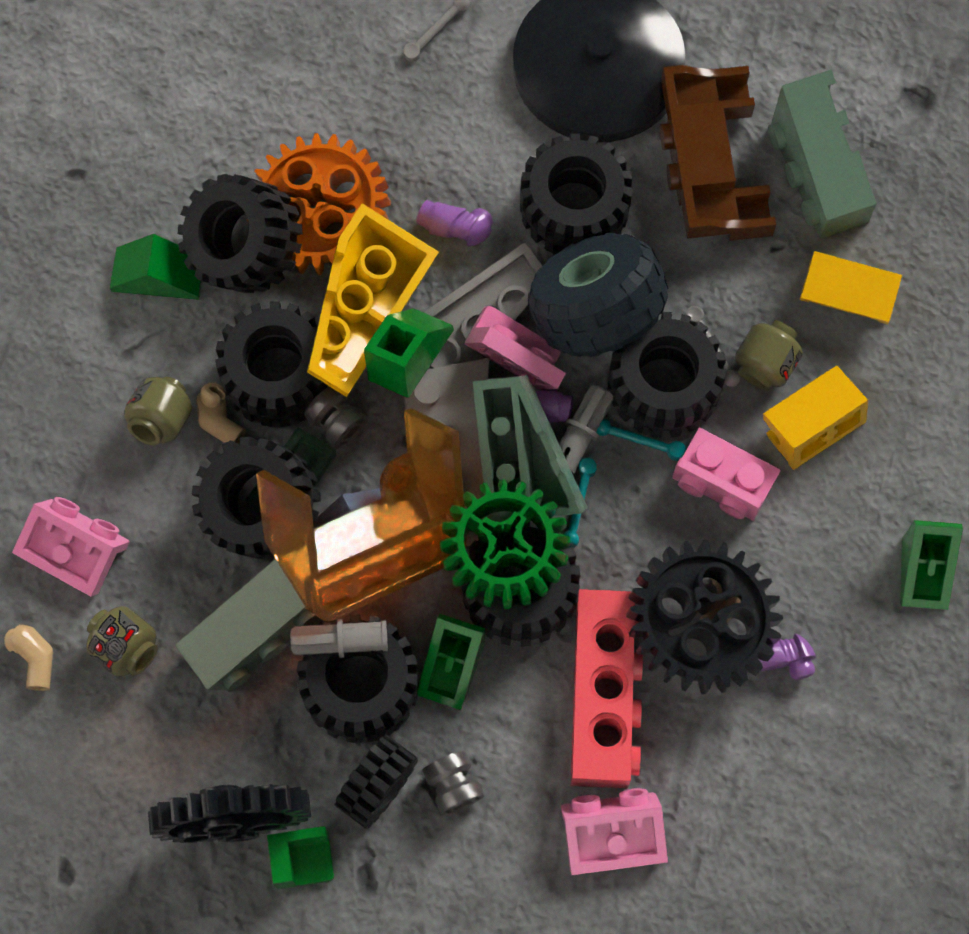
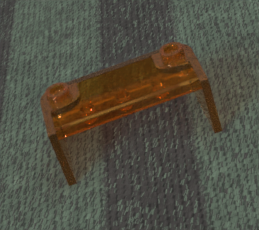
M413 408L405 410L407 453L394 458L384 468L380 477L381 499L316 528L313 525L309 495L265 470L256 473L265 543L309 612L324 621H334L444 568L443 560L451 554L440 551V541L451 537L442 532L443 522L455 521L450 515L452 505L465 508L459 431Z

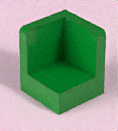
M326 826L267 835L272 881L277 890L329 882L334 879L329 832Z

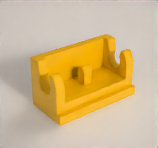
M814 251L799 300L820 304L888 324L902 275Z
M836 365L764 412L763 420L771 429L766 434L777 450L788 461V465L795 470L866 423L868 399Z

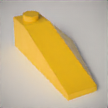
M362 203L337 241L307 373L347 397L366 368L364 348L387 315L404 310L439 252Z

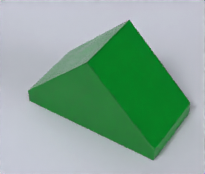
M151 234L116 247L110 283L111 292L199 300L202 281L194 276L196 271L188 270L184 263L188 255L180 253L178 244L156 234Z
M913 521L902 537L901 606L949 609L963 532L962 524Z
M440 613L435 624L417 695L461 710L485 645V628Z

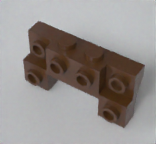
M688 65L663 67L661 82L667 113V124L660 125L661 145L663 151L670 150L672 163L667 164V182L670 191H677L679 206L682 205L687 239L728 234L729 241L770 237L774 234L776 219L770 215L768 200L771 192L769 185L734 189L736 178L726 120L749 118L753 115L755 102L754 97L750 98L747 84L750 74L749 66L703 69Z

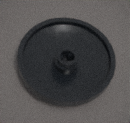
M540 0L523 19L513 48L515 84L519 95L530 112L544 125L559 134L569 138L570 134H580V140L588 141L591 135L599 138L598 143L614 142L633 137L660 121L666 114L661 82L663 67L685 65L686 62L685 46L680 30L673 17L657 0Z

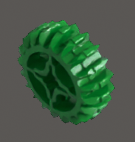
M504 479L499 480L498 492L491 493L488 484L483 482L480 484L481 498L479 499L466 491L463 494V501L467 509L458 505H452L450 515L455 521L443 522L442 532L451 537L440 541V551L451 554L443 560L444 569L446 571L458 570L452 577V583L455 587L462 586L470 581L466 590V596L472 600L481 590L484 591V605L487 607L493 605L495 596H503L502 604L504 609H510L512 607V596L519 595L521 603L527 606L531 603L530 589L544 597L548 593V588L543 579L552 583H558L561 573L554 566H567L568 555L560 550L570 546V537L565 534H559L567 526L566 519L564 517L552 518L557 512L558 507L554 501L540 506L543 499V491L540 489L535 490L530 497L525 496L526 483L523 481L518 482L515 492L508 491L507 481ZM496 512H514L511 517L502 522H495L485 517ZM530 520L538 527L545 542V550L541 558L532 552L533 547L523 539L526 533V526ZM470 531L478 535V541L487 548L480 568L475 566L470 560L465 549L466 538ZM514 534L513 550L509 551L507 547L506 551L499 550L497 553V539L501 537L502 541H504V537L511 538ZM507 566H515L523 571L527 568L530 569L524 574L515 577H495L502 568Z

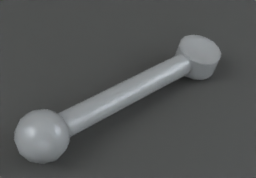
M454 0V5L416 43L405 45L403 49L405 59L409 62L419 60L421 56L420 50L459 11H466L470 6V0Z
M698 306L689 307L686 315L691 317L690 324L693 326H697L699 322L704 324L703 310ZM709 330L706 333L708 338L711 337ZM726 361L724 370H726L724 384L734 387L739 384L741 377L736 370L731 369Z

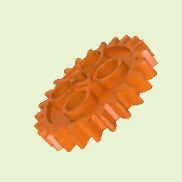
M315 133L311 145H305L300 136L296 137V149L292 151L285 144H280L283 156L277 159L267 155L266 159L270 169L268 171L255 169L254 172L260 181L276 186L278 191L293 196L290 197L291 201L288 205L297 207L301 216L296 223L302 224L303 234L297 235V243L302 244L300 254L294 252L292 260H295L296 268L300 274H304L310 263L313 264L317 274L322 275L325 263L330 262L332 265L337 241L360 205L363 203L388 219L386 212L380 208L390 206L391 201L388 194L383 193L389 188L385 177H378L382 171L377 161L369 163L371 157L368 150L363 149L356 153L357 148L351 139L341 148L336 134H332L328 143L323 144L319 134ZM300 175H312L307 183L302 185L294 184ZM342 183H355L353 188L346 193L335 192ZM356 209L353 213H347L344 211ZM334 222L343 223L341 230L337 233H324L326 227Z

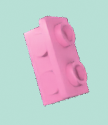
M485 306L464 343L486 358L489 357L491 361L516 376L528 375L533 387L537 389H558L566 374L554 366L561 351L553 349L544 338L492 306Z
M699 427L683 457L677 462L672 478L678 481V486L686 493L695 497L705 495L720 503V509L726 514L737 519L747 517L754 521L781 470Z
M55 497L54 499L35 503L12 553L90 597L97 595L116 554L126 550L130 541L118 534L119 529L115 525L102 519L92 520L79 513V506L67 499Z
M634 788L620 792L619 797L600 799L597 795H582L573 798L571 803L561 805L571 875L668 862L662 806L656 793H648L646 789Z

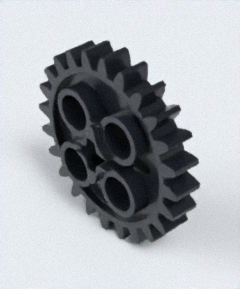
M706 539L702 541L697 552L694 551L689 541H684L680 547L679 555L670 546L667 547L662 554L663 562L653 557L647 565L649 572L641 571L635 580L642 588H633L629 594V599L638 605L630 607L626 617L639 621L629 631V637H643L644 639L636 650L637 655L651 652L654 658L650 662L648 669L651 671L663 665L666 668L663 681L668 683L675 675L682 677L681 688L683 691H686L693 681H698L701 694H706L710 690L713 681H715L721 693H725L728 690L731 679L739 687L743 686L748 680L747 672L756 676L763 669L760 660L768 662L775 652L768 645L776 644L781 638L779 632L770 628L777 626L783 620V615L770 611L780 601V596L765 594V590L773 582L772 579L767 578L758 581L755 575L761 565L756 563L748 568L743 566L744 551H740L733 559L728 557L727 543L724 542L716 553L711 552L710 544ZM712 578L721 585L722 593L716 594L708 591L704 586L703 579ZM732 597L740 599V603L720 609L712 620L708 617L703 618L676 636H671L668 630L690 623L697 612L701 615H706ZM671 598L676 600L681 605L682 614L677 615L668 612L663 606L662 599ZM735 618L741 621L746 628V634L738 635L732 632L727 624V619ZM696 639L705 646L706 655L697 656L688 649L686 640Z
M273 784L257 787L248 785L244 788L236 785L208 787L200 790L199 794L188 793L185 798L173 797L170 798V802H158L157 806L150 807V811H148L149 832L152 838H160V841L173 840V842L180 843L212 842L218 840V842L248 841L260 837L259 834H270L272 830H286L287 826H298L300 822H306L311 817L308 790H301V787L289 788V785L278 786Z

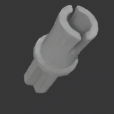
M594 385L589 387L574 417L567 419L565 422L567 429L559 445L573 475L590 442L596 441L599 437L596 431L613 401V395L602 387Z
M337 619V624L295 626L291 629L290 633L291 649L294 655L339 653V658H344V653L388 651L386 620L381 622L343 624L342 619Z

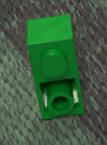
M414 308L387 315L364 348L368 381L409 398L454 331L453 325Z

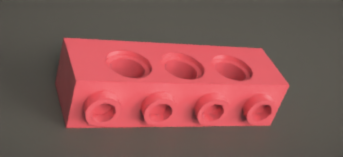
M579 589L576 603L570 786L628 789L631 775L639 776L641 749L640 747L632 746V728L641 727L642 701L641 699H633V681H642L643 654L637 655L634 652V637H629L631 628L639 623V621L626 617L629 608L635 606V603L629 599L631 591ZM603 633H612L619 637L622 647L617 651L607 652L598 646L596 639ZM602 679H611L619 685L621 694L613 699H605L596 692L595 684ZM603 725L611 726L618 732L620 741L614 746H602L595 740L594 730Z

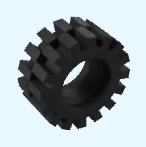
M388 735L381 737L376 745L369 749L366 757L364 756L360 760L358 767L349 775V780L342 786L334 806L365 829L371 827L373 822L375 823L379 819L381 813L386 811L390 802L396 798L399 790L404 787L408 781L407 778L415 769L418 757Z

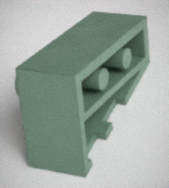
M832 69L782 85L771 125L768 126V134L773 148L781 150L786 161L785 174L792 188H798L803 199L801 208L804 219L809 226L814 225L820 239L869 223L876 206L859 150L851 151L841 127L849 124L846 111L836 112L830 93L831 85L836 83Z
M528 375L473 381L483 482L488 484L491 493L498 492L499 480L504 479L507 481L508 491L515 492L518 482L523 481L526 483L525 496L530 497L535 490L540 489L543 491V499L540 506L552 501L557 504V512L554 516L581 514L587 510L588 507ZM496 512L487 515V518L495 522L505 521L514 512Z
M281 554L176 643L175 646L207 690L227 689L230 692L243 685L251 677L250 672L263 662L277 656L291 643L290 633L293 627L316 625L345 604V601L314 560Z

